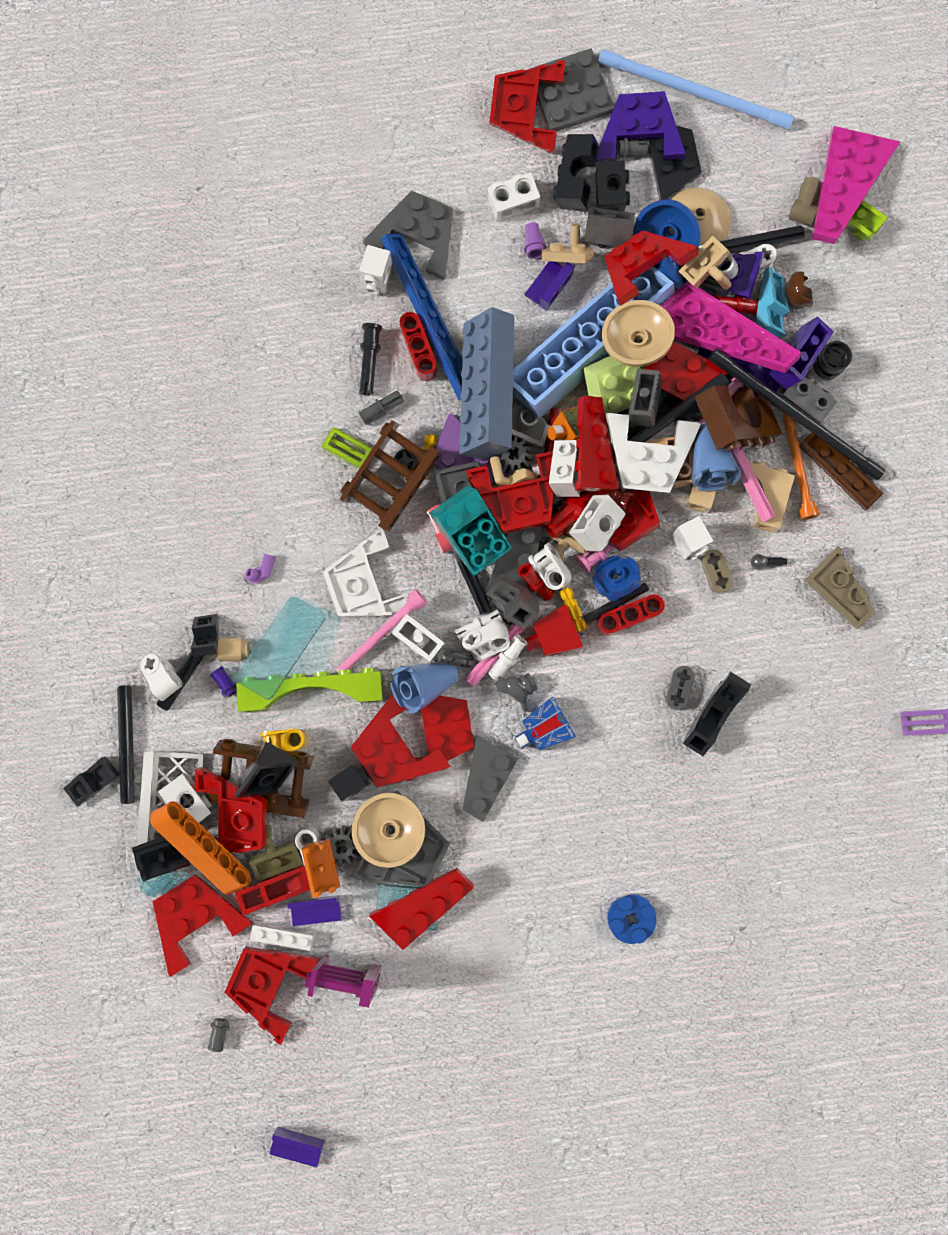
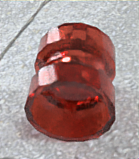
M619 487L615 491L606 492V495H609L626 513L625 516L631 513L636 502V494L629 491L624 493Z

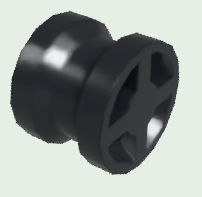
M406 449L398 451L394 456V459L410 470L412 468L416 469L418 466L417 457Z

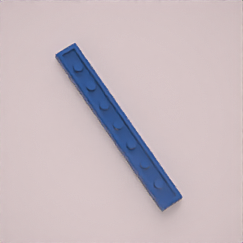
M385 234L381 238L385 249L390 251L396 272L420 318L458 400H461L463 360L402 234Z

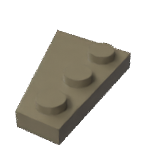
M837 546L804 581L855 629H859L875 611L862 587L858 585L853 576L850 565H847L842 556L843 552Z

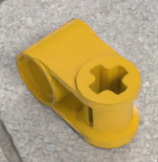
M300 729L274 730L260 733L264 743L267 741L285 751H299L308 744L307 734ZM298 733L301 737V742L295 747L291 744L290 740L293 734Z

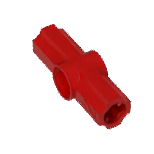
M583 491L579 497H567L561 509L551 516V524L544 525L545 529L552 538H559L573 527L593 495H609L611 497V493L607 491Z

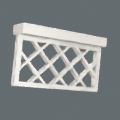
M144 752L137 845L154 840V834L157 832L150 822V815L160 805L166 804L157 792V786L164 779L168 783L172 782L168 776L178 767L186 776H189L181 766L188 758L198 759V768L203 767L204 754ZM160 757H169L176 764L166 775L159 768ZM174 758H184V759L181 760V761L178 763ZM158 772L163 776L159 781ZM182 795V798L186 801L182 806L185 807L188 804L192 807L193 804L190 801L194 799L193 796L188 800ZM158 797L161 800V802L156 805V800Z

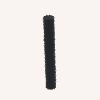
M644 582L630 594L620 597L616 601H609L584 615V620L587 624L595 621L606 612L614 610L649 591L648 585Z

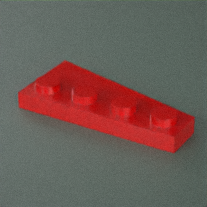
M582 396L578 399L577 428L580 430L579 438L576 439V449H579V460L576 461L575 471L578 472L575 491L612 492L618 489L603 399L602 397Z
M457 867L430 881L426 886L420 889L416 888L410 891L408 895L389 902L387 906L370 912L369 917L404 950L474 889V884Z

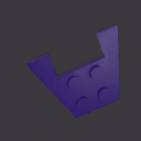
M665 91L619 94L599 145L597 161H617L618 140H624V138L629 140L664 137V160L685 159V150Z

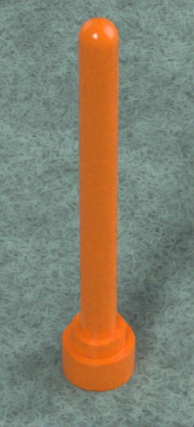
M783 413L802 499L801 509L799 510L801 520L816 518L820 516L818 506L811 500L795 423L791 417Z

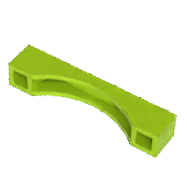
M363 668L362 673H353L352 669L339 670L338 675H329L328 671L315 672V677H305V673L291 674L290 679H281V675L267 676L265 681H258L257 677L243 678V682L236 683L238 712L267 711L275 702L286 695L310 688H326L339 691L352 697L359 703L384 701L382 672L376 671V668Z

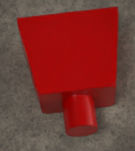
M566 605L561 606L532 625L535 635L525 638L528 643L525 646L527 652L541 648L544 657L576 651L583 647Z

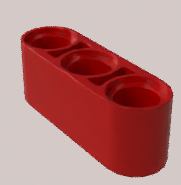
M406 312L400 317L399 321L401 334L417 376L423 381H430L434 379L437 373L436 360L419 316L414 312ZM410 322L416 324L413 329H407L405 325ZM416 343L424 345L421 350H414L412 347ZM424 364L432 366L431 370L426 372L422 371L420 367Z
M653 594L606 612L598 620L597 628L601 634L609 636L651 620L663 612L665 608L664 600L659 595ZM648 601H654L658 604L657 612L648 610ZM626 610L635 611L637 616L635 621L626 619ZM605 618H610L614 621L615 627L613 630L604 628L603 620Z

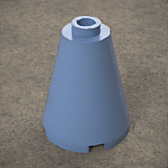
M704 422L700 424V428L693 441L692 483L694 488L698 486L699 491L724 489L723 484L728 482L731 485L735 484L740 479L741 472L731 452H728L727 449H716L707 425Z
M440 662L400 666L392 672V675L395 676L394 681L391 682V689L394 698L401 708L405 706L409 709L408 713H417L457 682L458 670L454 665Z

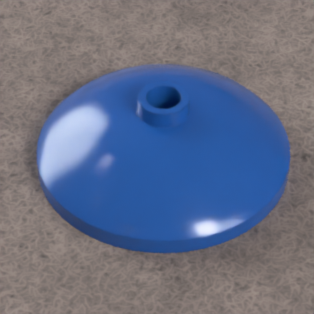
M662 199L649 204L640 212L634 224L633 235L646 231L695 245L697 249L701 242V229L696 216L686 205L676 200ZM669 228L674 229L675 235L669 232Z

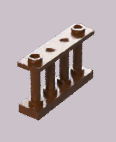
M393 420L390 423L384 424L380 430L381 437L351 482L347 481L340 492L342 493L340 500L343 502H349L353 498L378 515L379 520H381L378 526L385 531H390L442 454L433 447H430L429 450H423L398 433L396 430L400 424ZM390 439L418 457L420 463L416 469L412 468L410 470L383 451ZM377 459L405 477L407 483L403 489H396L370 471ZM364 478L392 497L394 502L389 509H384L357 490Z
M233 739L219 740L213 749V754L223 755L221 777L230 781L232 757L247 759V769L261 749V746L237 743ZM285 751L298 760L294 768L292 794L289 796L277 792L260 796L267 799L266 812L304 818L309 808L310 800L301 796L304 769L310 770L315 755H309L304 751ZM209 793V802L218 804V794Z

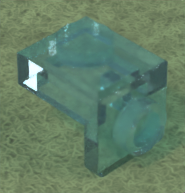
M175 870L161 875L155 882L151 879L143 882L141 876L137 881L140 883V890L145 895L156 897L163 891L165 893L170 891L177 884L175 880L180 874Z

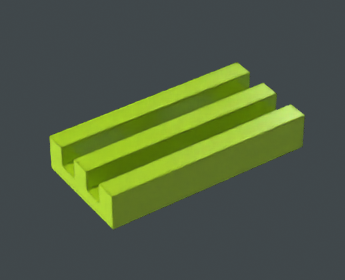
M335 427L332 428L322 445V449L357 468L361 467L373 449ZM334 435L366 451L365 455L334 439ZM332 443L360 458L361 462L331 447L329 444Z

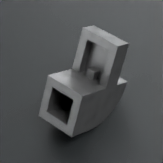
M500 573L486 589V595L505 606V618L523 629L539 615V602L536 595L521 580L516 583Z

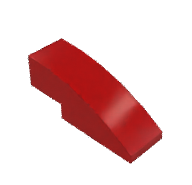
M305 866L236 891L235 895L242 915L244 916L309 891L310 886Z

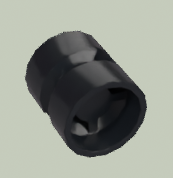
M832 341L826 344L813 363L814 372L817 376L825 380L837 378L852 360V352L849 346L841 341Z

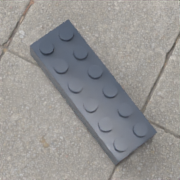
M494 307L464 323L460 455L481 461L511 449L514 315Z

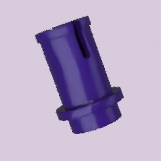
M223 666L210 674L222 690V696L225 695L229 698L237 693V682L234 683Z

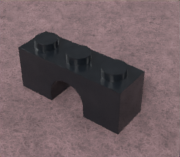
M567 134L566 143L562 146V163L558 166L557 186H554L553 198L560 209H587L591 188L585 177H576V175L583 168L596 166L599 144L594 134Z

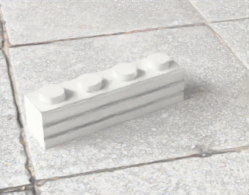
M255 923L252 926L250 941L311 951L315 934Z

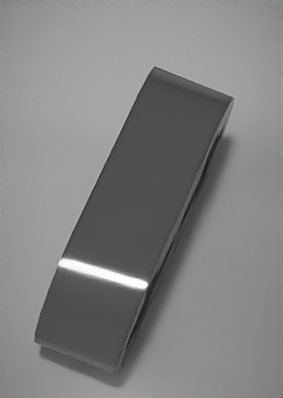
M688 666L677 667L671 675L665 701L672 710L683 709L689 701L695 675ZM684 670L686 671V676H689V680H685L681 687L679 686L680 678L677 677V673H682ZM681 690L679 697L683 699V702L675 706L671 696H676L677 691Z

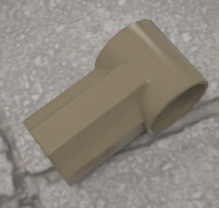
M813 176L805 177L798 198L795 200L790 211L789 220L811 226L818 206L816 205L822 185L819 178Z

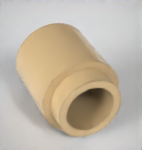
M219 638L217 654H214V657H218L219 662L248 659L249 642L242 638Z

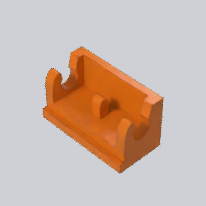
M330 839L305 844L301 850L312 898L319 897L324 892L329 891L330 894L335 892L340 887V881Z

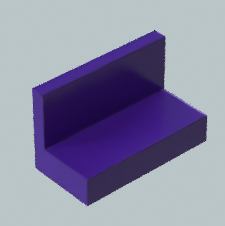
M549 261L524 296L547 311L572 278L575 266L567 262L563 267L557 262Z
M339 895L295 900L287 904V908L291 909L293 926L342 920Z
M277 1127L272 1136L273 1142L269 1154L317 1168L325 1140Z

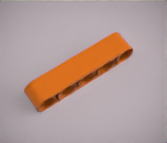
M175 801L168 802L151 813L150 822L152 826L222 893L230 895L250 884L251 877L249 871L179 803Z

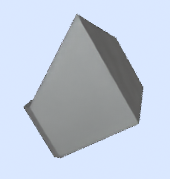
M523 404L512 406V441L513 436H516L518 443L525 439V445L542 448L550 425H548L543 416L538 419Z

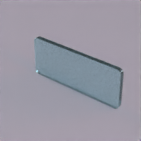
M294 596L290 597L235 676L237 683L267 700L272 699L325 621V613Z

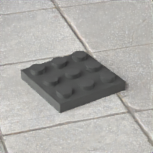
M592 48L545 63L550 65L557 63V61L565 60L563 85L539 82L537 99L549 130L560 131L613 112L614 105Z

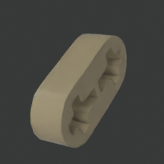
M715 549L707 551L701 560L703 570L712 591L723 594L732 587V576L723 554ZM710 555L713 558H718V562L715 563L717 570H715L713 564L707 563ZM717 573H719L722 580L726 579L727 581L724 589L715 583L718 581Z

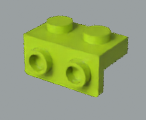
M863 200L848 222L847 227L853 230V236L860 241L866 239L870 242L887 221L888 217Z

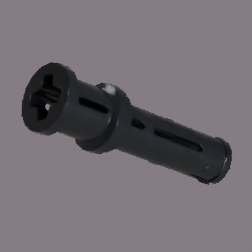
M376 323L362 324L364 334L363 342L360 343L361 351H363L359 390L361 395H366V386L368 396L374 394L376 354L381 349L379 334L383 328Z

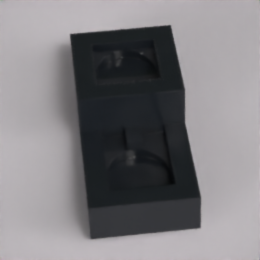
M218 614L194 617L191 628L194 636L191 646L193 657L217 654L219 639Z
M104 756L88 770L75 777L63 789L75 805L79 807L119 776V772L110 760Z

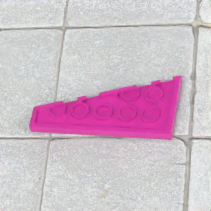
M833 126L812 239L830 244L837 242L848 222L895 152L900 141Z
M689 281L685 282L683 286L661 305L673 320L675 328L674 339L711 351L718 348L728 356L786 373L800 359L801 352L699 287L696 289Z

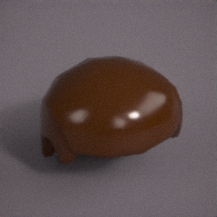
M803 271L795 272L788 280L786 286L787 299L792 305L800 308L813 306L812 290L804 285V281L808 280V277L804 275Z

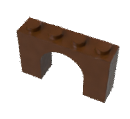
M726 385L713 386L695 397L717 450L727 449L730 452L738 448L744 450L748 447L753 449L761 445L766 447L775 443V438L782 435L769 402L747 386L736 391L732 397Z

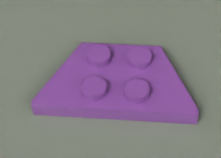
M450 413L436 447V450L442 454L435 465L441 470L480 461L481 467L486 465L488 467L491 485L495 484L490 458L481 461L460 455L459 437L461 423ZM507 470L506 473L503 474V476L509 477L510 472Z

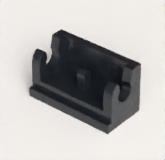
M164 837L132 847L138 871H140L143 882L191 865L190 861Z

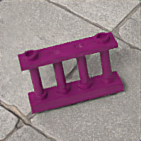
M324 955L312 969V972H307L304 986L309 988L307 996L313 997L319 988L356 994V997L360 998L359 1006L369 1008L378 989L382 965L372 964L369 970L366 969L365 972L328 965L330 955Z

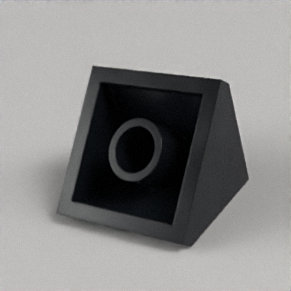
M266 741L243 773L235 792L236 798L277 793L297 765V758Z

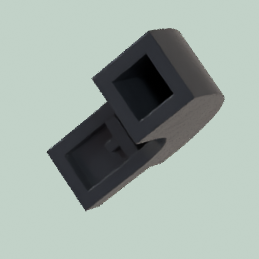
M730 671L726 678L720 681L690 727L683 744L704 756L715 743L730 713L749 691L751 684Z

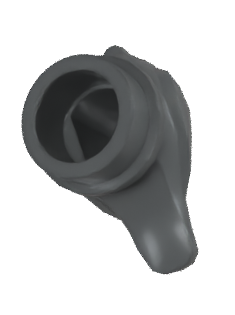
M529 673L522 674L519 678L515 676L508 678L498 676V681L496 682L498 691L517 700L523 712L528 711L526 704L527 696L532 695L538 689Z

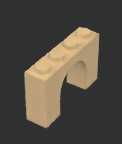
M749 462L775 514L773 519L762 522L756 511L752 527L776 533L781 527L795 475L789 474V471L782 468H775V470L767 468L766 464L762 462ZM692 483L685 507L708 513L712 508L716 491H699L698 486L694 488Z

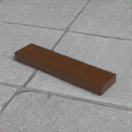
M813 433L799 444L800 448L864 511L868 510L884 494L848 458Z

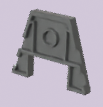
M411 190L371 231L363 243L365 246L370 245L385 249L381 240L385 234H402L404 238L434 250L426 266V272L445 280L453 208Z
M395 790V794L402 795L399 791ZM423 816L425 838L422 847L414 858L403 865L386 868L371 864L362 857L353 876L356 878L424 887L432 881L450 843Z

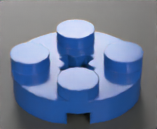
M619 556L606 558L596 566V573L592 577L597 592L607 597L610 601H616L620 597L630 594L641 585V573L638 564L627 556L626 559H619ZM616 574L617 576H621L618 579H613V576Z
M626 894L614 900L608 909L607 921L609 929L618 940L624 943H643L652 935L656 927L655 909L647 899L640 895ZM635 912L638 922L633 923L632 926L627 925L628 920L625 919V916Z

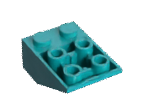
M466 486L429 512L440 532L474 576L512 549L480 494L472 487Z

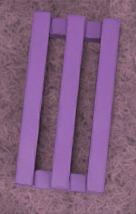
M948 709L900 712L903 736L948 733ZM943 714L944 718L935 720L907 721V716ZM944 724L945 728L908 731V726Z

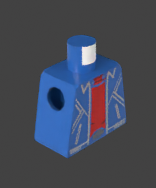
M551 697L522 721L526 730L516 735L515 739L521 749L534 742L539 751L572 739L576 735L554 697Z

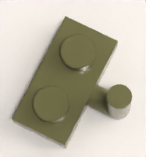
M266 825V851L249 857V864L257 881L303 865V859L295 844V840L275 847L272 841V828L269 825Z

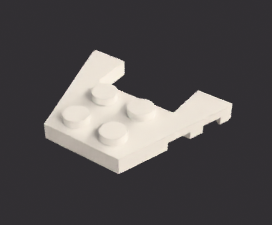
M606 413L621 488L670 493L700 428V423L677 421L674 446L627 441L629 415Z
M380 528L368 539L358 544L359 546L350 553L345 554L323 571L339 617L393 616L407 603L406 593L386 601L381 599L367 559L368 556L390 549L384 530Z

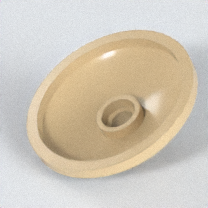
M689 188L682 190L671 198V200H676L686 205L696 216L701 229L700 245H704L712 235L718 241H724L727 238L731 228V214L726 202L718 194L705 188ZM696 212H701L703 216H697ZM669 228V232L675 235L674 229Z
M634 300L626 302L622 306L619 305L607 316L602 328V341L607 353L617 362L633 367L650 365L663 358L670 350L675 337L674 323L669 313L660 305L645 300ZM636 340L642 341L641 343H635Z
M395 793L378 794L365 801L356 812L352 823V838L360 855L371 864L386 868L397 867L410 861L419 852L425 838V822L419 808L407 797ZM389 825L395 827V832L392 835L387 832Z

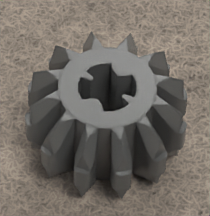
M513 436L511 449L495 455L499 457L503 474L510 470L511 476L516 470L530 469L531 465L529 462L533 461L534 456L529 454L532 451L531 446L524 447L526 444L525 439L518 443L517 437ZM510 453L512 455L513 453L518 454L517 460L515 457L514 460L509 459Z
M346 825L341 826L340 833L336 827H333L332 833L334 837L329 833L324 835L326 839H330L335 861L338 859V867H343L344 859L350 866L353 864L351 856L355 859L360 857L359 853L354 851L357 849L352 838V828L346 834ZM338 840L339 842L343 840L347 842L345 845L348 848L347 851L343 850L340 852L338 850Z

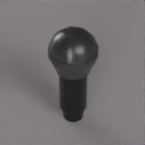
M757 554L751 559V566L756 570L769 566L787 565V558L766 557Z

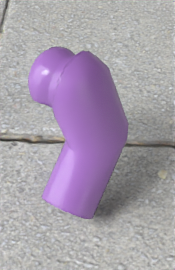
M264 554L261 566L255 569H248L245 573V578L251 583H259L269 578L276 557Z

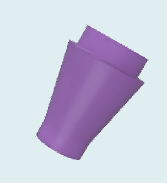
M530 222L525 226L524 252L528 258L538 259L542 257V251L547 246L539 229V224Z

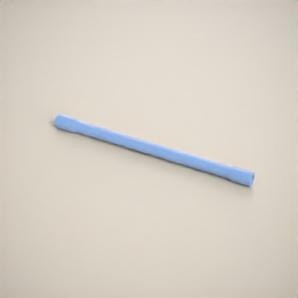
M602 49L598 60L600 64L624 70L766 120L771 124L788 130L794 118L793 115L772 110L626 59L619 54Z

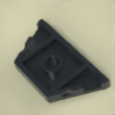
M677 126L685 150V159L664 160V137L646 138L659 200L667 199L675 192L678 193L685 188L687 183L693 182L701 175L702 171L692 129Z

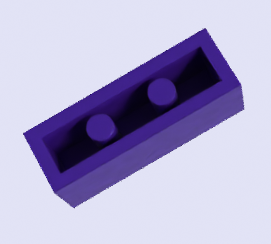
M818 316L802 325L789 343V345L801 352L800 359L786 373L772 369L769 375L785 390L802 381L834 331Z

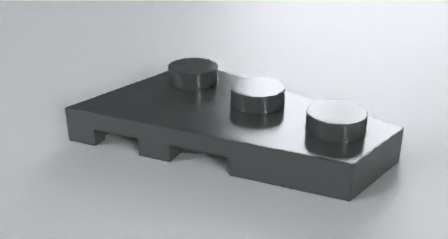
M478 735L476 736L462 810L483 822L518 758Z

